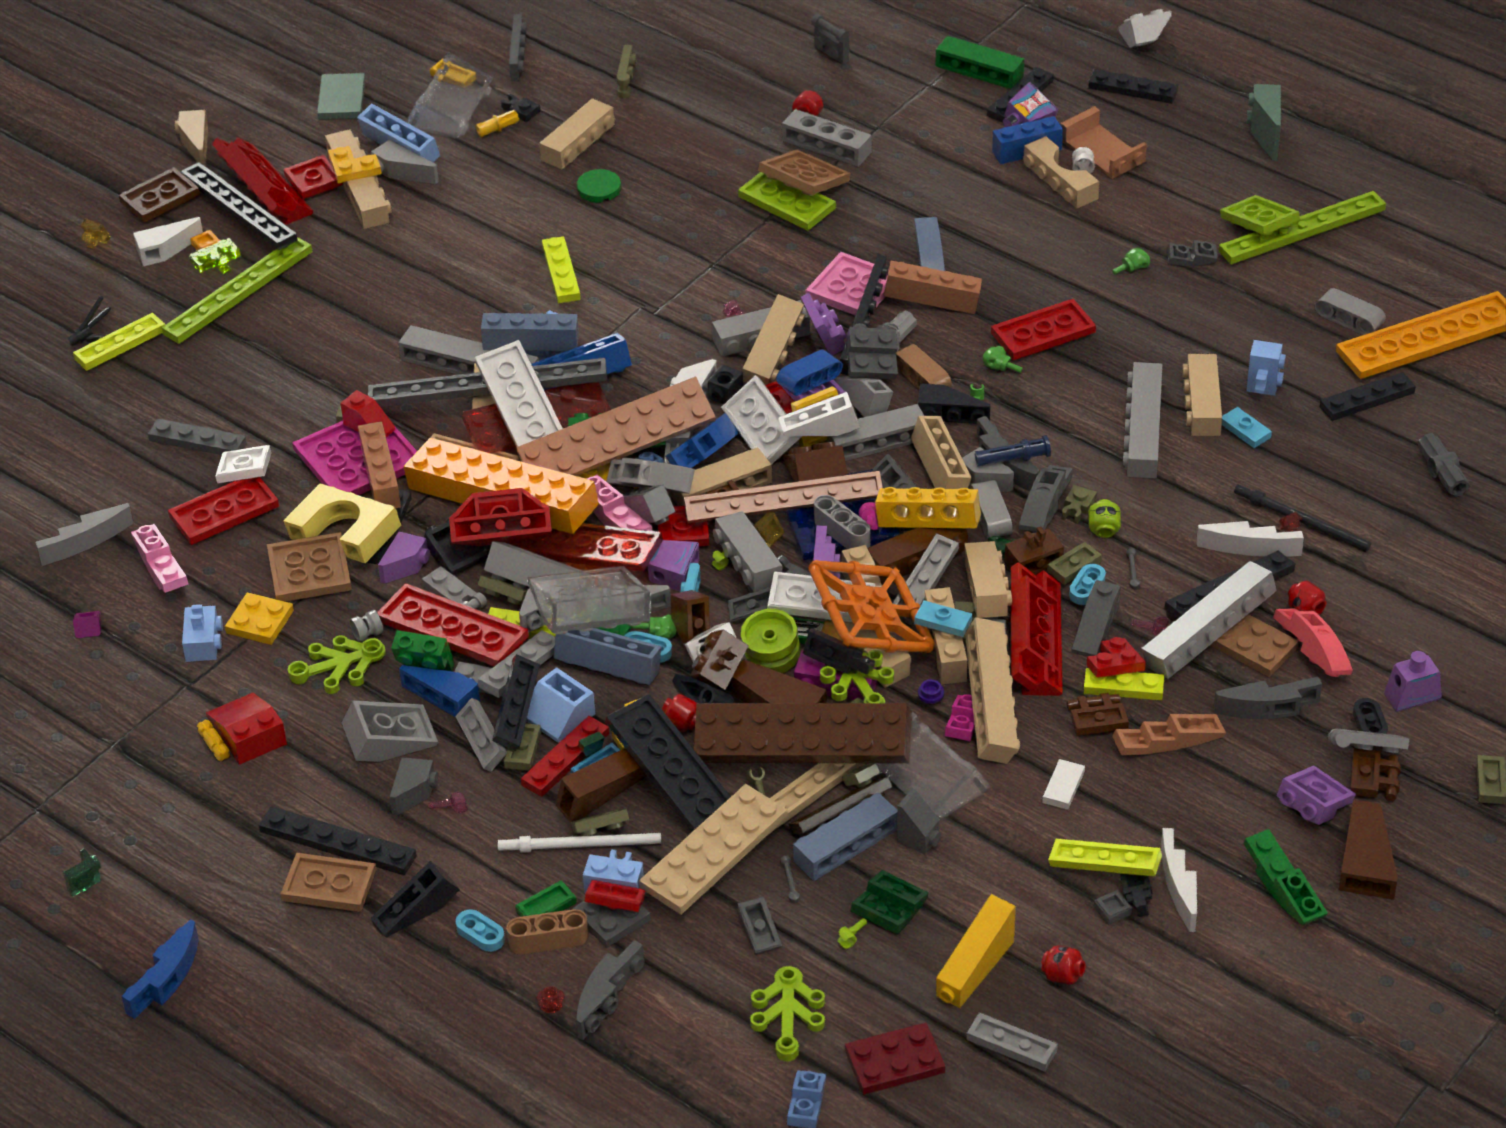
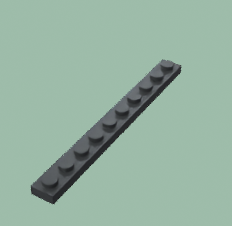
M605 358L532 366L542 388L607 381ZM480 372L368 385V396L375 399L380 407L490 394Z

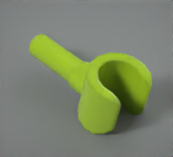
M717 550L713 553L715 560L712 561V565L718 570L725 569L729 559L725 556L724 552L721 553Z
M862 918L849 929L845 926L840 928L839 935L841 937L838 938V942L844 949H849L856 943L857 937L855 934L867 924L866 919Z

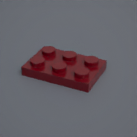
M927 1022L845 1044L846 1055L863 1095L945 1073L944 1061Z

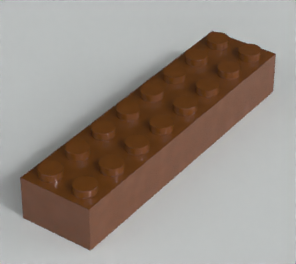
M907 703L697 704L694 751L704 763L910 764L912 711Z

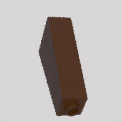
M745 659L741 661L730 680L732 694L744 703H827L826 689Z
M626 748L562 778L556 807L570 823L580 820L647 775Z
M1353 799L1339 891L1394 900L1398 877L1381 804Z

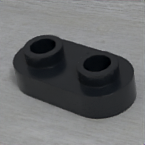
M1371 698L1357 700L1353 708V717L1358 730L1387 734L1388 725L1379 703Z

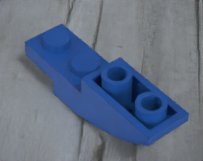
M724 413L665 457L672 465L692 468L725 445L739 432L728 415Z
M190 919L183 927L178 928L166 943L156 949L153 954L155 965L149 968L144 976L133 986H130L122 995L127 1015L135 1019L153 1001L162 1006L181 985L194 961L199 939L195 921Z

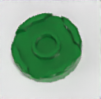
M591 170L578 178L577 191L582 199L589 202L601 203L603 199L607 198L612 200L621 191L620 177L610 170Z

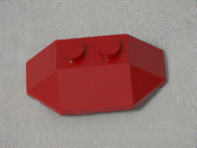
M523 488L472 493L457 511L449 517L452 544L484 546L492 545L493 541L505 543L521 542L552 533L549 506L542 503Z

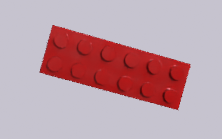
M407 583L377 612L382 624L400 631L446 638L450 650L492 666H496L517 650L529 637L528 629Z

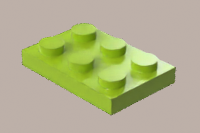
M1257 195L1220 209L1222 219L1228 220L1232 224L1243 226L1245 229L1258 232L1260 235H1270L1273 231L1289 227L1291 223L1300 220L1299 211Z

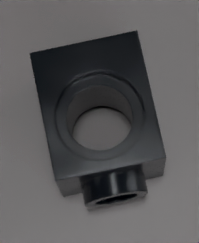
M722 365L708 380V399L725 404L743 387V372Z

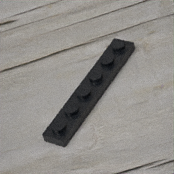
M877 255L852 327L855 324L861 323L869 328L871 318H868L869 314H874L877 301L874 299L875 297H880L883 287L881 280H886L889 267L885 266L887 256ZM847 342L840 358L843 364L840 373L848 375L849 372Z
M1279 550L1253 562L1272 571L1274 580L1294 572L1296 565ZM1240 568L1165 601L1164 609L1174 618H1180Z
M272 806L259 824L261 833L350 860L375 863L377 868L403 876L406 875L417 857L416 849Z

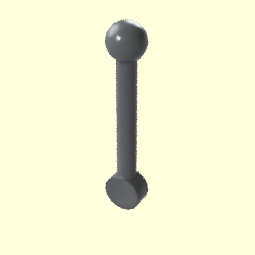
M1128 548L1126 555L1129 557L1132 577L1130 588L1136 590L1140 587V581L1136 576L1134 560L1136 551L1134 548Z
M784 855L780 861L785 867L790 888L789 901L797 903L800 900V894L795 890L790 869L791 858L788 855Z

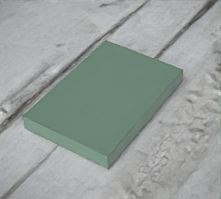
M365 73L322 74L317 111L318 119L357 118L362 113Z

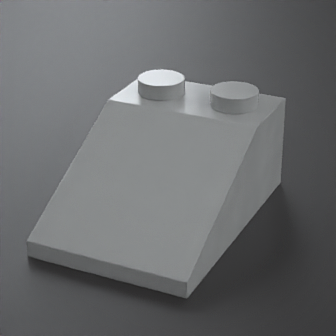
M352 701L342 721L356 761L381 762L434 747L438 744L437 737L423 704Z

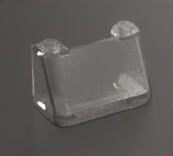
M448 52L423 95H420L406 123L429 134L458 138L459 135L464 136L470 126L467 122L482 97L487 99L492 90V87L489 85L493 77Z
M913 711L910 764H876L880 772L877 775L879 776L883 773L906 795L911 789L917 790L940 821L980 797L991 787L982 774L969 761L967 762L965 759H962L946 745L927 725L918 719V716Z

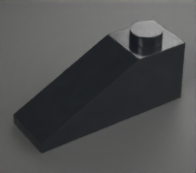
M429 861L371 919L385 937H389L440 910L460 889L447 872L432 861Z

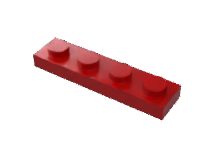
M591 716L585 718L521 778V786L543 797L572 767L585 757L578 747L579 740L596 732H600L606 738L610 734L609 727Z

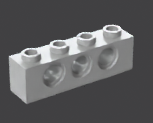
M796 109L782 123V141L859 167L872 153V135Z

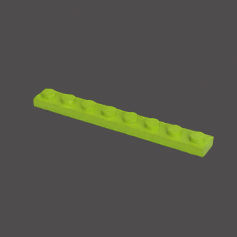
M1374 191L1302 215L1300 220L1291 223L1289 227L1279 228L1270 235H1260L1258 232H1254L1219 244V253L1230 264H1234L1382 212L1386 208V202Z
M297 237L298 241L290 244L288 247L274 250L163 326V335L180 344L312 253L311 244Z

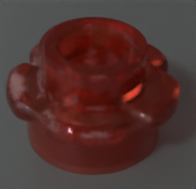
M1297 511L1278 520L1282 526L1280 530L1286 529L1287 532L1295 530L1301 526L1299 521L1303 518L1299 517Z
M553 986L546 987L537 994L539 1006L547 1013L559 1011L563 1004L562 1001L565 999L563 991L557 990Z

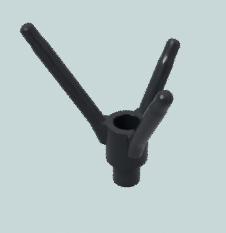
M99 296L84 322L78 329L74 330L75 333L68 337L72 346L79 341L99 340L107 336L94 335L91 331V328L111 310V307L108 306L91 321L103 300V296Z

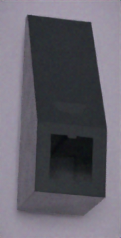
M920 383L918 406L924 416H941L943 422L977 424V419L984 416L990 421L991 404L946 385Z

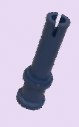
M1044 435L1041 439L1030 441L1022 439L1019 444L975 451L976 465L979 467L1021 458L1028 461L1031 457L1042 455L1050 457V442L1048 436Z

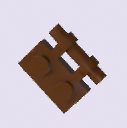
M1107 692L1100 693L1097 697L1086 698V696H1077L1075 700H1067V709L1071 711V720L1076 736L1110 732L1116 729H1128L1129 721L1124 705L1120 703L1119 694L1109 695Z
M1354 748L1350 790L1357 796L1377 798L1378 790H1384L1388 801L1396 800L1397 793L1400 791L1398 776L1401 773V764L1399 763V757L1391 754L1388 756V760L1380 759L1381 751ZM1379 772H1384L1387 777H1379Z

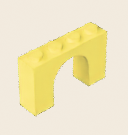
M319 484L284 520L290 539L297 540L318 536L327 526L336 521L357 519L352 527L340 538V542L347 558L366 563L401 526L397 510L392 505L383 504L373 499L364 498L354 493Z

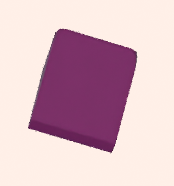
M101 612L76 613L73 619L75 637L99 636L101 633Z

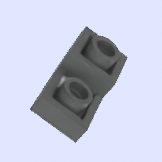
M1194 240L1192 247L1169 243L1167 248L1168 264L1199 266L1215 263L1218 259L1216 244L1207 241Z

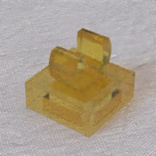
M84 219L80 225L85 232L81 239L87 242V247L94 249L98 245V241L107 244L111 238L102 224Z
M767 512L754 525L768 547H771L785 533L774 512Z

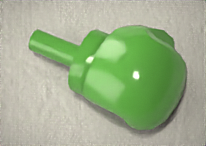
M1140 248L1131 249L1127 252L1125 258L1122 259L1123 265L1113 269L1112 272L1116 275L1125 269L1130 273L1137 269H1146L1150 264V257Z
M1001 346L990 347L983 354L982 360L984 365L990 369L1005 372L1009 368L1019 373L1022 372L1023 368L1011 363V357L1006 355L1005 349Z
M669 614L663 617H649L648 623L632 622V629H648V634L666 639L673 638L677 632Z

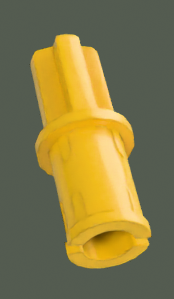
M512 110L500 116L493 115L492 119L476 124L475 128L481 138L495 131L501 132L502 128L517 123L519 117L516 111Z

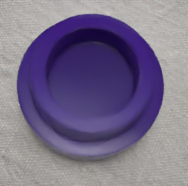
M925 680L918 689V697L925 703H937L943 699L944 689L936 680Z

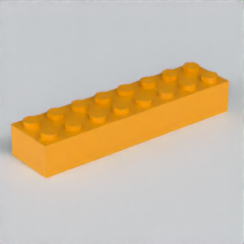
M429 438L403 466L409 489L462 504L472 493L523 488L542 503L549 506L551 528L571 534L579 528L599 505L595 482L592 480Z

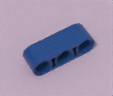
M819 350L783 367L779 371L776 381L790 393L798 396L835 379L842 371L843 364L827 351Z

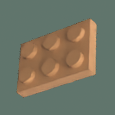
M1248 614L1210 646L1270 677L1298 649L1299 641Z
M296 853L281 891V899L286 902L361 912L376 873L375 863Z

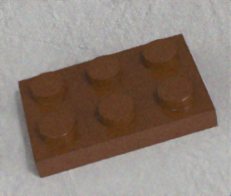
M172 168L120 194L119 200L121 204L145 223L200 195L199 187L176 168Z

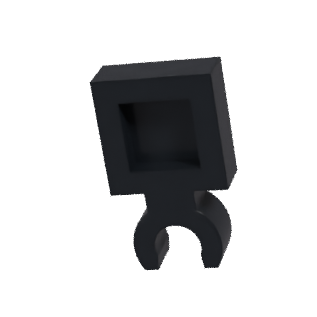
M509 94V101L501 100V108L503 110H515L519 119L528 122L541 112L539 104L524 97L518 100L515 95Z

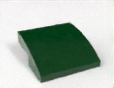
M881 870L868 881L867 890L852 902L851 912L898 934L920 910L928 898L929 892Z

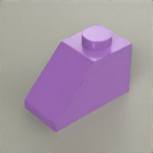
M398 532L378 564L380 582L388 583L418 573L430 557L426 538Z

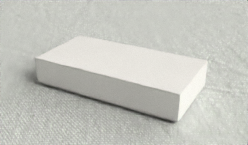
M1059 759L1043 795V803L1068 810L1085 772V766Z

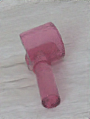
M735 300L724 304L726 309L723 310V313L726 317L734 314H745L740 310V306Z
M1164 616L1156 617L1154 622L1132 620L1133 626L1152 629L1153 634L1156 636L1165 630L1169 623L1168 618Z
M460 792L453 793L450 799L429 802L430 809L452 806L456 813H463L468 809L464 795Z

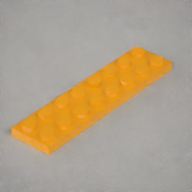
M1499 291L1338 343L1336 344V352L1360 379L1506 331V299Z

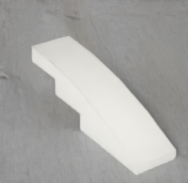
M1248 521L1198 525V547L1248 556H1267L1278 550L1285 556H1302L1304 540L1302 531L1277 533L1275 526L1250 528Z
M1163 828L1161 851L1168 890L1189 932H1195L1197 918L1196 871H1185V850L1174 849V828Z

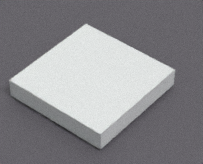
M265 445L223 452L215 475L217 483L265 476L271 456L270 446Z

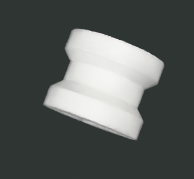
M1081 147L1073 152V170H1086L1091 174L1095 169L1093 151L1089 148Z

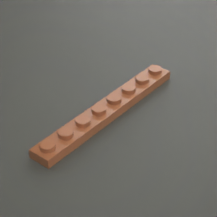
M880 471L684 497L687 524L712 521L716 518L741 511L748 516L814 507L815 499L821 495H830L841 503L877 498L880 488L883 487Z

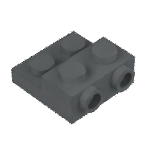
M861 323L849 327L846 337L849 377L896 379L898 374L896 329H890L888 325L867 328L865 324Z

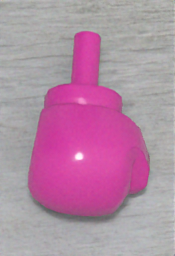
M864 503L859 509L858 516L870 525V530L879 529L875 503Z

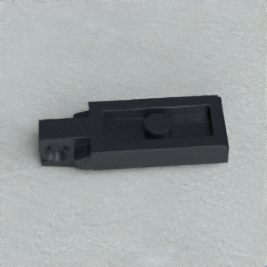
M815 628L809 630L803 650L804 655L846 674L850 672L856 674L859 671L867 675L870 671H873L875 661L867 656H863V651L857 647L850 645L847 647L843 644L844 641Z
M1120 873L1123 892L1127 902L1135 904L1138 917L1149 915L1146 900L1153 899L1150 877Z

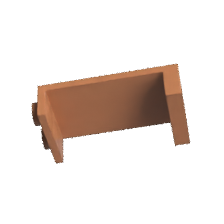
M1095 106L1061 123L1063 128L1062 143L1073 151L1081 147L1091 149L1094 153L1095 167L1111 179L1146 162L1147 144L1143 142L1131 148L1100 125V110Z

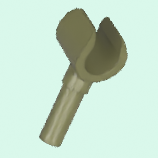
M762 767L758 768L759 778L754 777L750 769L747 772L748 781L755 784L757 791L765 795L762 782L765 776L764 769Z

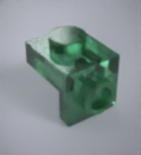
M85 848L79 850L82 862L63 872L67 890L72 896L87 890L101 881L99 873L101 864L94 854L90 855Z

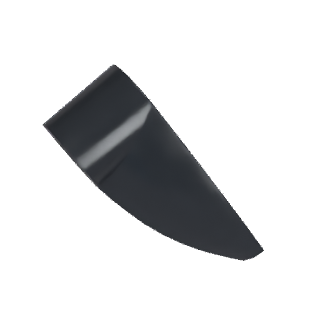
M675 674L672 680L686 697L698 704L734 703L731 694L711 687L692 677Z

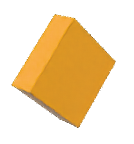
M211 230L190 238L191 245L202 256L222 247L221 241Z

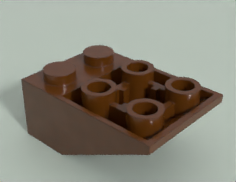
M821 442L807 447L789 448L788 454L782 455V459L794 482L848 474L843 446H835V442Z

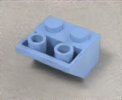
M556 667L537 682L533 690L526 721L530 724L541 725V731L559 743L585 718L595 715L594 692Z

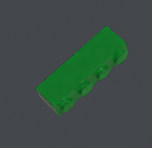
M948 35L936 48V67L1008 89L1016 85L1024 76V58Z

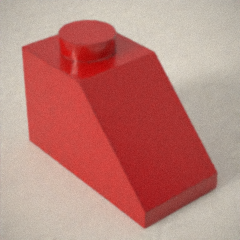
M358 390L354 391L340 403L343 424L359 432V425L382 422L386 438L395 431L394 424L376 400Z

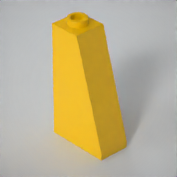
M993 894L990 895L937 976V997L946 1003H951L961 1008L1014 943L1015 905Z

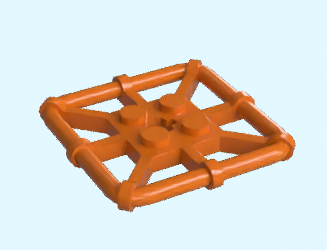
M813 560L810 563L808 570L822 598V607L828 611L838 635L844 641V645L847 647L850 645L857 648L880 649L886 653H894L895 651L930 653L934 649L935 642L928 627L915 624L919 632L918 634L903 624L899 618L911 617L914 622L920 605L915 602L904 578L899 573L900 570L896 567L892 569L886 566L860 564L858 561L844 563ZM830 572L848 573L853 585L844 583ZM861 574L885 576L888 578L882 587L866 586ZM893 581L905 605L892 604L887 589ZM828 586L839 593L842 600L836 599L835 596L831 595ZM840 612L849 613L854 624V627L850 632L848 631L841 617ZM860 629L873 630L878 639L855 636ZM889 632H895L906 641L896 640L890 636Z

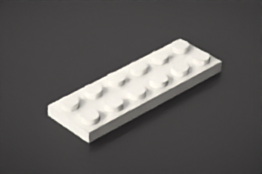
M519 340L475 357V363L516 447L563 429Z

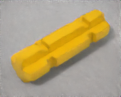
M209 720L199 722L197 724L198 732L204 737V741L214 753L216 759L219 761L228 759L230 756L229 748L223 743L224 741L216 729L213 728L212 723Z

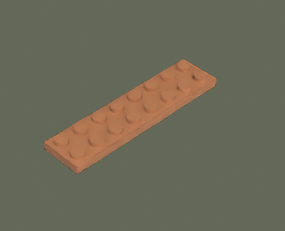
M695 376L518 446L517 452L524 463L578 476L611 463L613 459H621L715 421V415Z

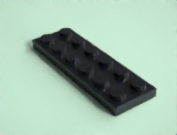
M650 694L606 717L605 723L691 832L731 797Z

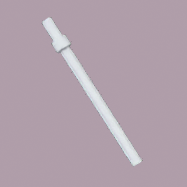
M661 833L532 839L531 836H520L519 839L498 840V851L520 850V853L531 852V849L661 844Z

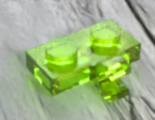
M230 238L189 254L190 262L200 273L217 266L223 274L232 271L227 262L241 256L239 248Z

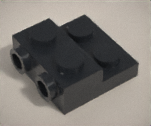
M449 519L442 525L431 526L424 535V538L427 540V548L430 550L435 561L440 560L445 570L452 575L488 558L491 548L490 545L452 544Z

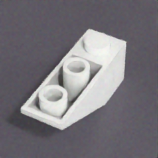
M200 217L135 232L136 249L142 265L147 266L166 261L191 245L190 238L203 233Z

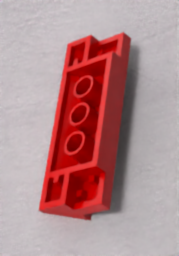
M216 137L212 145L218 151L217 155L227 162V166L237 173V177L245 182L247 188L257 196L259 202L268 208L267 211L275 216L284 225L312 215L314 212L312 208L252 143L238 137L234 142L228 143Z
M1018 562L1011 567V676L1017 683L1022 684V695L1059 696L1063 694L1061 583L1044 570L1035 575Z

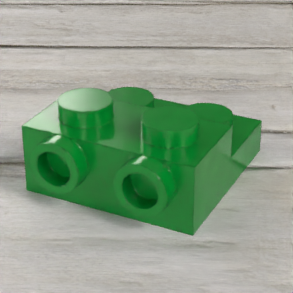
M396 631L391 647L396 661L406 666L453 671L455 663L446 638Z

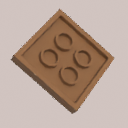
M799 150L759 163L758 171L766 174V177L778 179L788 187H796L806 195H815L816 193L849 182L851 173Z
M341 532L267 544L276 600L285 602L352 590L346 555L340 542Z

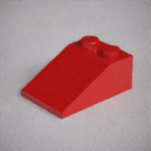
M250 693L206 712L207 718L239 765L287 744L282 720L273 707L255 693Z

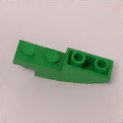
M1269 829L1245 838L1243 844L1257 865L1255 872L1268 891L1290 916L1302 925L1327 916L1328 912L1300 868H1293Z

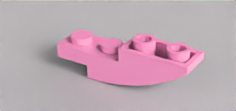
M598 475L587 478L595 482L599 503L593 512L614 536L622 540L626 538L633 544L653 534L652 525L625 504L624 496Z
M155 524L145 525L131 532L136 547L159 590L162 589L166 593L188 585L187 576L172 556L168 543Z

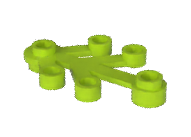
M343 635L336 636L333 639L334 649L324 647L320 643H313L308 647L309 657L313 660H319L323 657L329 660L310 666L303 661H295L288 666L289 679L293 683L300 685L304 684L309 676L334 669L330 677L326 678L323 683L326 693L335 694L340 690L339 681L350 665L360 661L357 667L348 674L349 683L352 686H360L365 681L364 673L370 664L379 661L385 656V646L376 638H370L360 643L347 639ZM348 649L355 651L349 654L345 653V651H347Z
M871 650L868 653L863 652V656H867L875 661L874 667L882 665L883 654L881 651ZM828 665L820 670L821 682L825 684L833 683L836 680L837 669ZM883 667L880 670L873 669L867 675L859 671L856 674L851 672L846 674L843 672L839 683L831 688V697L835 701L845 700L847 698V690L853 680L865 698L864 703H885V699L881 694L873 692L864 677L878 680L882 684H891L894 681V670L891 667Z
M786 966L780 968L775 973V982L765 990L758 989L752 992L751 1004L756 1009L765 1008L770 999L780 992H783L782 999L764 1013H753L750 1017V1024L754 1031L761 1032L767 1028L770 1022L782 1014V1036L776 1042V1055L782 1061H792L799 1054L798 1041L793 1037L794 1014L808 1024V1028L813 1032H819L825 1027L824 1015L819 1012L812 1013L794 999V992L808 1001V1005L813 1009H820L825 1005V994L821 990H812L802 982L803 976L799 969Z

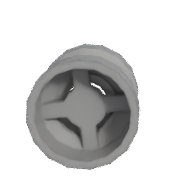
M375 610L366 612L363 617L356 616L351 618L349 621L353 635L358 642L367 640L370 635L376 636L384 632L381 619Z

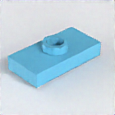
M1239 407L1222 416V426L1253 448L1267 441L1272 436L1271 430Z
M690 563L686 582L682 581L680 592L688 590L699 592L701 578L700 565L698 563Z
M923 601L915 616L914 624L964 637L972 621V613Z

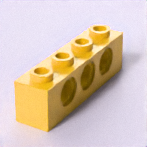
M894 487L880 488L875 501L878 527L977 528L981 516L978 489H944L941 487L934 489H920L918 487L896 489Z

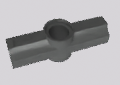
M1433 433L1425 434L1418 441V448L1427 460L1430 475L1433 478H1439L1449 494H1453L1454 497L1463 495L1469 489L1470 483L1460 470L1456 453L1453 451L1448 452L1438 436H1435Z

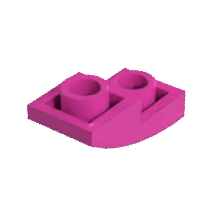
M957 695L952 705L951 717L945 728V736L971 741L975 731L972 695Z

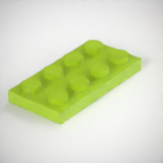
M762 172L738 189V197L807 231L836 209V201L819 193L806 195L802 193V190L796 187H788L778 179H770Z

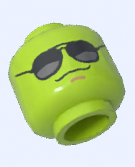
M1102 499L1090 506L1088 510L1089 529L1100 538H1109L1121 528V511L1117 504L1110 500Z

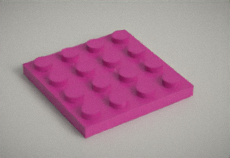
M343 421L292 442L293 450L323 485L335 487L355 495L371 490L361 450L359 432L345 426ZM395 427V431L386 440L395 476L399 478L405 475L403 466L417 451Z

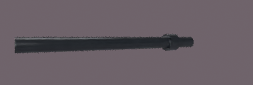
M1239 484L1234 489L1235 494L1250 500L1251 504L1258 507H1267L1366 552L1371 547V542L1268 498L1266 493L1259 490L1253 491Z

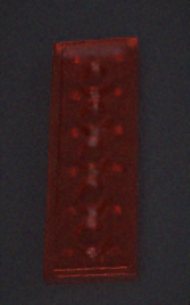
M599 382L565 385L544 390L563 429L568 427V418H574L575 413H588L589 417H594L598 413L611 410ZM495 403L462 413V419L475 450L492 454L516 447Z
M582 523L573 534L552 528V533L529 541L511 542L510 544L554 561L644 572L661 545L663 536L662 532Z

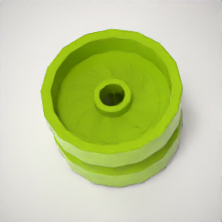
M764 609L753 613L743 623L741 627V640L749 645L745 652L748 661L780 673L787 672L795 666L800 657L801 648L794 618L787 612L779 609Z

